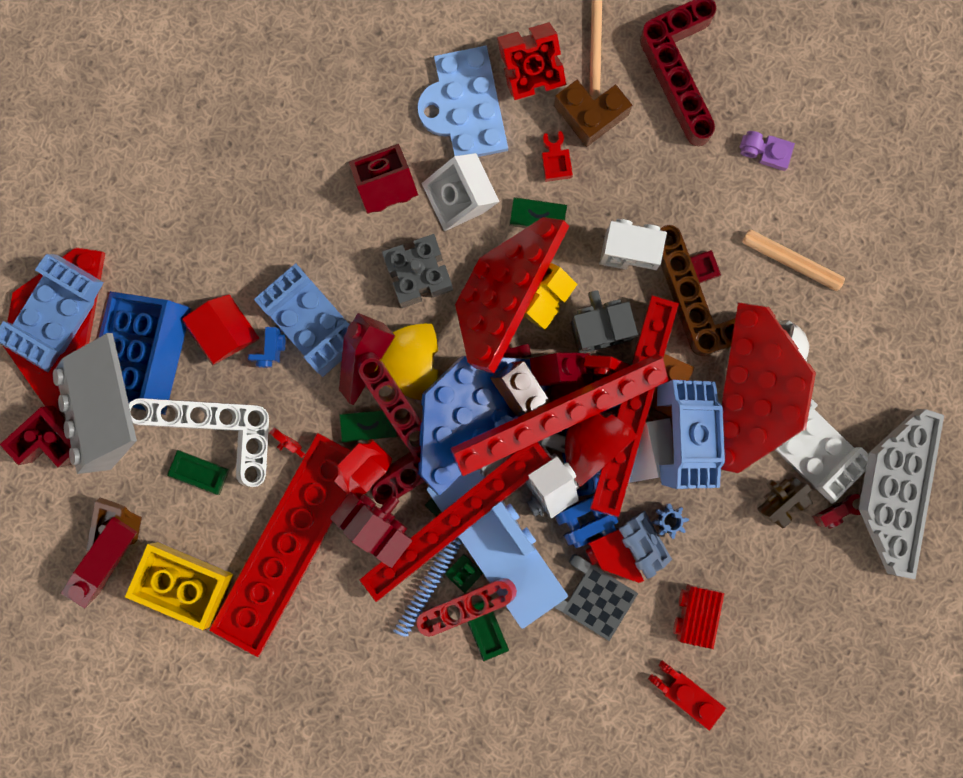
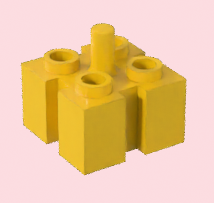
M550 263L523 318L526 317L532 323L546 329L558 313L560 308L559 301L565 302L578 284L561 267Z

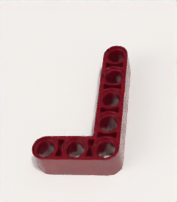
M692 0L652 18L645 23L640 36L641 47L690 144L698 147L705 145L715 131V123L675 42L702 31L710 25L717 9L714 0ZM696 11H704L707 16L702 17ZM672 22H680L683 25V27L677 28L672 24ZM648 33H656L659 39L650 38ZM667 56L671 62L664 63L659 57ZM671 80H679L683 86L675 87ZM690 103L695 110L687 111L684 109L683 104ZM694 128H704L706 135L697 134Z
M367 352L362 354L357 361L360 377L410 451L390 464L387 472L371 488L374 500L383 505L390 495L398 499L425 482L418 474L421 460L420 439L416 441L409 440L413 432L420 431L422 421L381 358L375 353ZM369 362L378 364L377 370L373 373L363 371L364 366ZM390 385L393 387L390 395H379V390L383 386ZM405 408L408 410L404 418L397 419L394 417L398 409ZM405 469L414 470L413 474L407 478L400 476L401 472ZM382 484L390 485L389 490L384 493L378 492L377 488Z

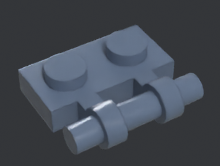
M645 511L635 515L627 524L619 528L624 537L622 541L625 547L630 548L636 559L634 562L638 570H642L646 579L655 576L657 571L663 569L672 560Z

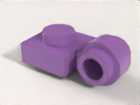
M748 131L742 137L740 149L743 156L756 158L757 154H761L760 164L783 171L788 168L795 143L770 135L764 143L763 135L755 131Z

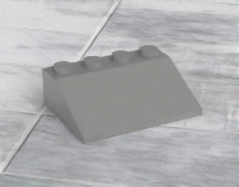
M106 333L62 358L53 371L54 384L59 386L60 390L58 399L59 409L61 412H64L66 419L64 433L66 438H70L71 443L69 451L70 462L72 465H75L77 474L111 470L137 441L113 333Z

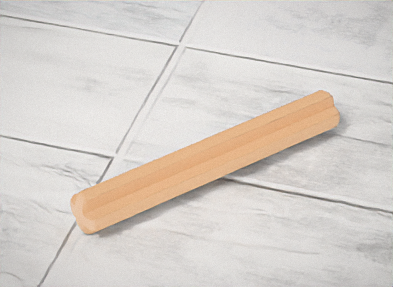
M749 230L743 238V244L834 291L840 290L844 284L845 278L753 230Z

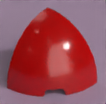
M599 413L568 428L565 439L566 461L575 472L576 478L574 479L580 487L638 437L628 425L616 416L610 415L605 418Z

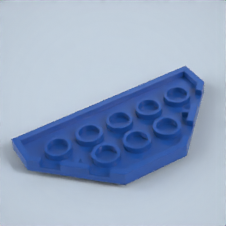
M461 356L422 393L423 418L420 425L421 460L418 474L436 495L440 496L461 475L451 451L452 447L494 429V424L499 422L501 417H505V415L511 418L515 417L490 377L510 362L524 361L531 371L530 359L502 358L495 373L474 368L468 363L466 356ZM551 386L540 387L545 393Z

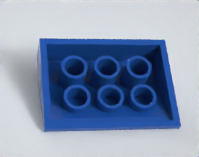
M110 291L99 337L106 333H113L128 403L135 399L169 400L186 332V326L182 319L190 314V307L165 299ZM140 404L132 406V408L146 411L145 407ZM164 406L161 409V414L166 415L168 406Z

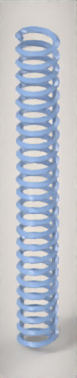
M459 537L452 542L455 546L452 544L447 546L452 550L443 549L449 555L439 552L447 560L436 557L444 565L436 561L433 562L441 570L430 566L439 575L427 571L435 579L424 576L425 579L432 582L430 584L422 581L430 589L419 586L427 594L416 591L424 599L413 595V598L419 600L422 604L410 600L419 609L407 605L416 614L404 610L413 617L412 619L404 614L402 615L411 624L401 619L399 620L408 629L396 624V627L403 630L404 633L393 629V632L401 636H409L408 632L414 626L413 622L417 621L416 617H419V612H423L422 607H426L424 602H429L430 593L434 592L433 588L437 587L436 583H440L439 578H443L441 573H446L445 569L448 568L446 563H451L450 559L454 558L453 554H457L455 549H460L458 544H463Z

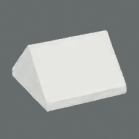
M670 418L645 422L628 483L659 478V465L674 464L673 432Z

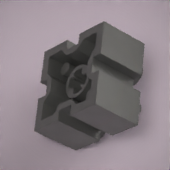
M435 234L414 240L415 248L406 251L403 244L382 251L391 278L398 276L399 281L393 282V286L402 308L422 302V294L431 292L434 298L453 291L446 266L438 267L437 262L443 261Z
M598 290L588 293L591 307L577 310V314L573 316L570 322L578 353H587L627 343L638 335L630 303H621L619 299L604 304L605 307H603Z

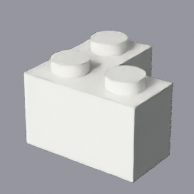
M617 219L616 222L611 221L605 233L599 265L625 270L629 265L657 270L661 265L667 232L660 231V227L646 224L643 227L632 225L633 222L625 219Z
M543 448L552 460L528 475L529 480L526 484L549 517L553 518L579 501L576 491L579 489V486L574 479L576 474L568 463L563 465L555 453L550 455L547 449Z

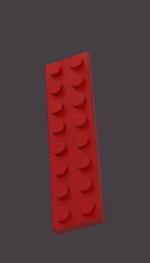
M317 433L209 631L256 657L261 655L333 523L330 517L348 495L332 479L338 474L337 465L351 450Z

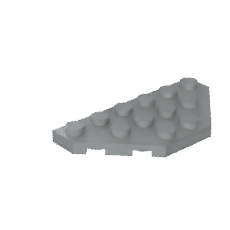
M916 409L869 452L859 511L887 574L916 579L944 415L926 409Z

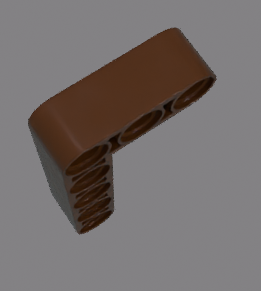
M673 225L663 226L660 231L667 232L666 235L672 237L674 244L671 246L664 244L661 267L673 301L679 303L677 312L692 351L696 355L707 356L730 348L732 340L725 336L726 327L734 329L735 318L717 325L714 324L680 230ZM670 261H680L683 270L679 272L674 271L670 266ZM681 285H687L691 288V297H684L680 293ZM694 310L700 313V323H693L690 320V311ZM700 336H705L710 340L711 345L709 349L706 350L700 347L698 342Z

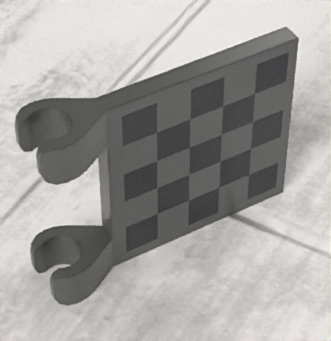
M573 554L569 563L585 574L569 600H563L554 608L610 641L638 593L577 554Z

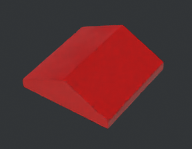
M230 294L207 301L182 319V322L212 366L260 339Z

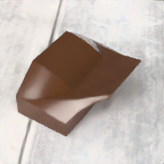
M100 497L94 504L86 551H89L113 517L137 531L130 545L135 544L138 540L142 517L130 512L123 505Z

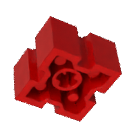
M550 22L530 27V35L521 37L517 31L497 37L501 58L506 66L504 72L507 86L514 101L535 95L534 88L543 86L545 91L567 85L564 67L558 58V55H561L558 34Z

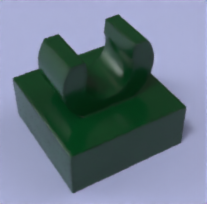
M463 554L444 575L465 594L484 573Z

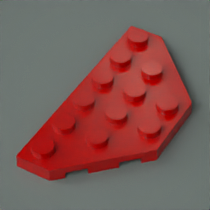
M543 217L479 258L455 303L467 361L474 368L495 373L569 228V225L564 220Z
M76 247L62 257L101 280L106 254L103 251ZM39 273L12 293L7 322L14 323L43 277L42 274ZM98 294L92 309L69 346L58 357L49 372L3 346L44 406H55L57 410H60L58 404L60 390L59 386L54 384L53 371L62 358L89 344Z
M738 303L721 404L723 407L725 463L721 470L733 473L744 471L794 436L806 430L816 372L810 363L806 362L795 342L787 331L782 328L775 318V314L768 306Z

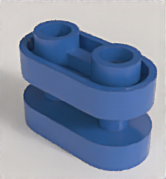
M593 496L566 508L555 516L558 525L568 524L570 531L564 534V538L568 546L574 544L575 548L591 542L589 537L600 533V536H604L615 531L614 525L619 522L617 517L591 510ZM592 511L596 519L580 526L577 517Z

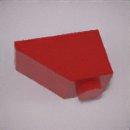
M616 528L615 531L607 535L598 536L588 543L590 548L586 549V553L592 565L598 564L602 570L637 583L644 581L634 563L635 560L629 547L626 548L622 541L624 537L619 528Z

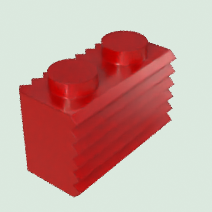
M687 584L686 590L682 589L679 596V606H682L681 617H676L673 633L677 634L676 639L681 643L714 650L725 593Z

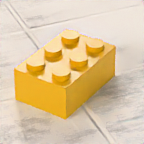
M159 542L147 544L125 598L198 629L205 630L212 626L234 574Z

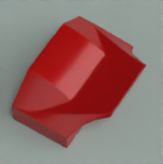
M372 439L367 444L358 443L337 465L338 474L332 480L347 494L353 492L360 497L362 494L367 493L387 472L393 459Z

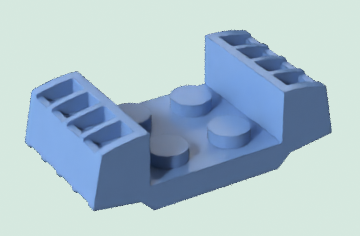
M46 254L36 267L35 271L42 274L43 277L14 323L3 321L0 325V344L46 372H49L58 357L69 346L92 309L94 300L104 283L56 254Z
M295 263L254 300L293 342L314 370L324 377L342 361L344 335L347 332L349 323Z
M671 380L659 385L657 406H672L674 464L659 465L661 484L675 489L720 488L721 467L725 463L723 407L718 401L716 382Z

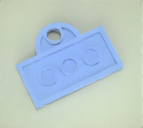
M487 45L434 56L439 82L428 86L419 98L418 114L422 125L435 135L450 136L454 156L476 153L478 157L508 151ZM430 105L438 107L439 114L434 118L427 117L424 114L426 107Z

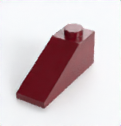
M357 313L344 335L339 391L349 404L352 405L356 403L366 386L357 369L358 358L364 353L372 352L382 359L395 338L393 332L383 322ZM369 362L364 366L363 371L373 373L378 364Z
M111 518L71 575L61 594L85 609L100 594L136 536L137 531L117 518Z

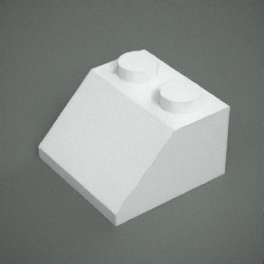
M476 153L454 156L421 183L444 231L485 213L499 202Z

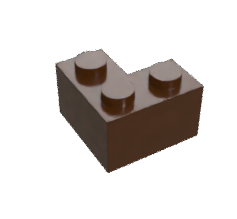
M578 79L555 95L554 107L586 147L628 117L633 106L616 84L593 100Z

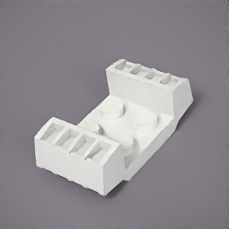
M811 399L806 430L782 444L775 451L813 488L818 490L833 504L866 471L869 454L862 447L854 448L815 410L818 405Z

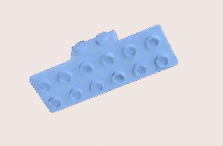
M476 470L465 476L460 475L440 496L436 495L430 487H427V491L441 512H443L486 476L480 474L481 470ZM502 501L462 533L459 538L490 583L506 578L515 584L517 590L516 597L506 607L519 626L525 628L565 600L568 594L534 547L533 543L536 542V539L527 527L522 530L516 521L520 518L511 504L506 506ZM500 588L496 591L499 596L503 595L504 597L508 593L506 588Z

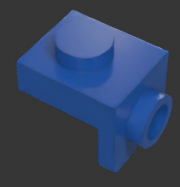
M265 327L264 355L248 354V360L256 362L255 367L272 368V363H280V352L285 350V335H281V330L277 327Z

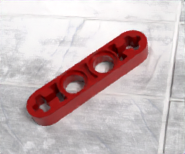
M506 578L495 580L426 610L417 618V628L421 634L430 637L502 608L516 597V586L511 580ZM500 588L507 589L508 593L505 597L501 595L492 600L491 594ZM474 595L483 598L485 605L482 610H478L472 605V597ZM450 605H454L460 610L461 615L458 620L452 619L449 616L448 608ZM438 616L441 617V621L433 626L426 624L428 619L432 620Z

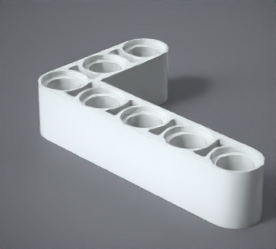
M135 399L129 403L130 411L135 404H140L146 409V416L143 420H135L132 417L133 425L238 431L236 478L238 482L244 486L256 487L265 480L269 415L263 407L156 399ZM164 406H170L175 410L176 416L173 421L167 422L162 419L161 409ZM193 408H200L204 412V420L199 424L193 422L190 418ZM224 409L230 411L233 417L232 422L228 425H224L219 420L220 412ZM251 411L257 412L260 416V422L257 426H252L248 422V414ZM251 438L258 442L259 448L255 454H250L246 449V444ZM250 466L254 467L257 471V477L252 482H248L244 476L245 470Z

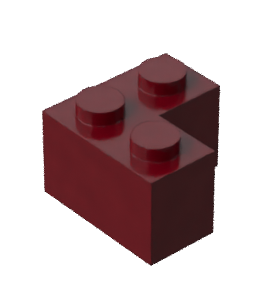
M553 353L530 358L531 372L539 385L551 386L552 401L594 383L593 370L584 366L585 355H590V353Z
M55 406L40 407L0 443V446L17 465L33 463L42 453H45L57 468L71 465L69 457L71 448L70 438H66L64 433L66 419Z

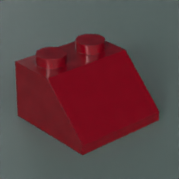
M399 144L349 161L367 214L381 212L388 206L405 203L418 196L409 166Z

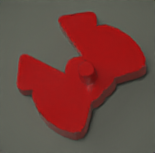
M275 427L269 432L280 442L277 446L280 451L285 447L301 458L306 455V453L300 450L302 447L296 440L281 433Z

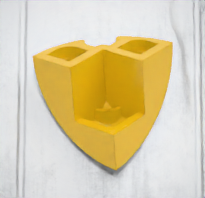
M427 323L410 325L394 331L395 338L381 359L403 394L418 400H422V393L437 380L438 370L433 367V357L438 352L436 333L433 325ZM386 385L387 387L393 390L392 386Z

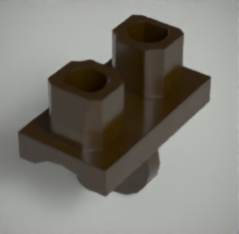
M796 477L789 481L784 479L779 484L774 480H770L767 486L771 491L764 496L766 501L757 510L765 518L779 527L785 528L793 519L787 512L795 506L798 510L803 511L813 504L808 494L812 489L807 483H802Z

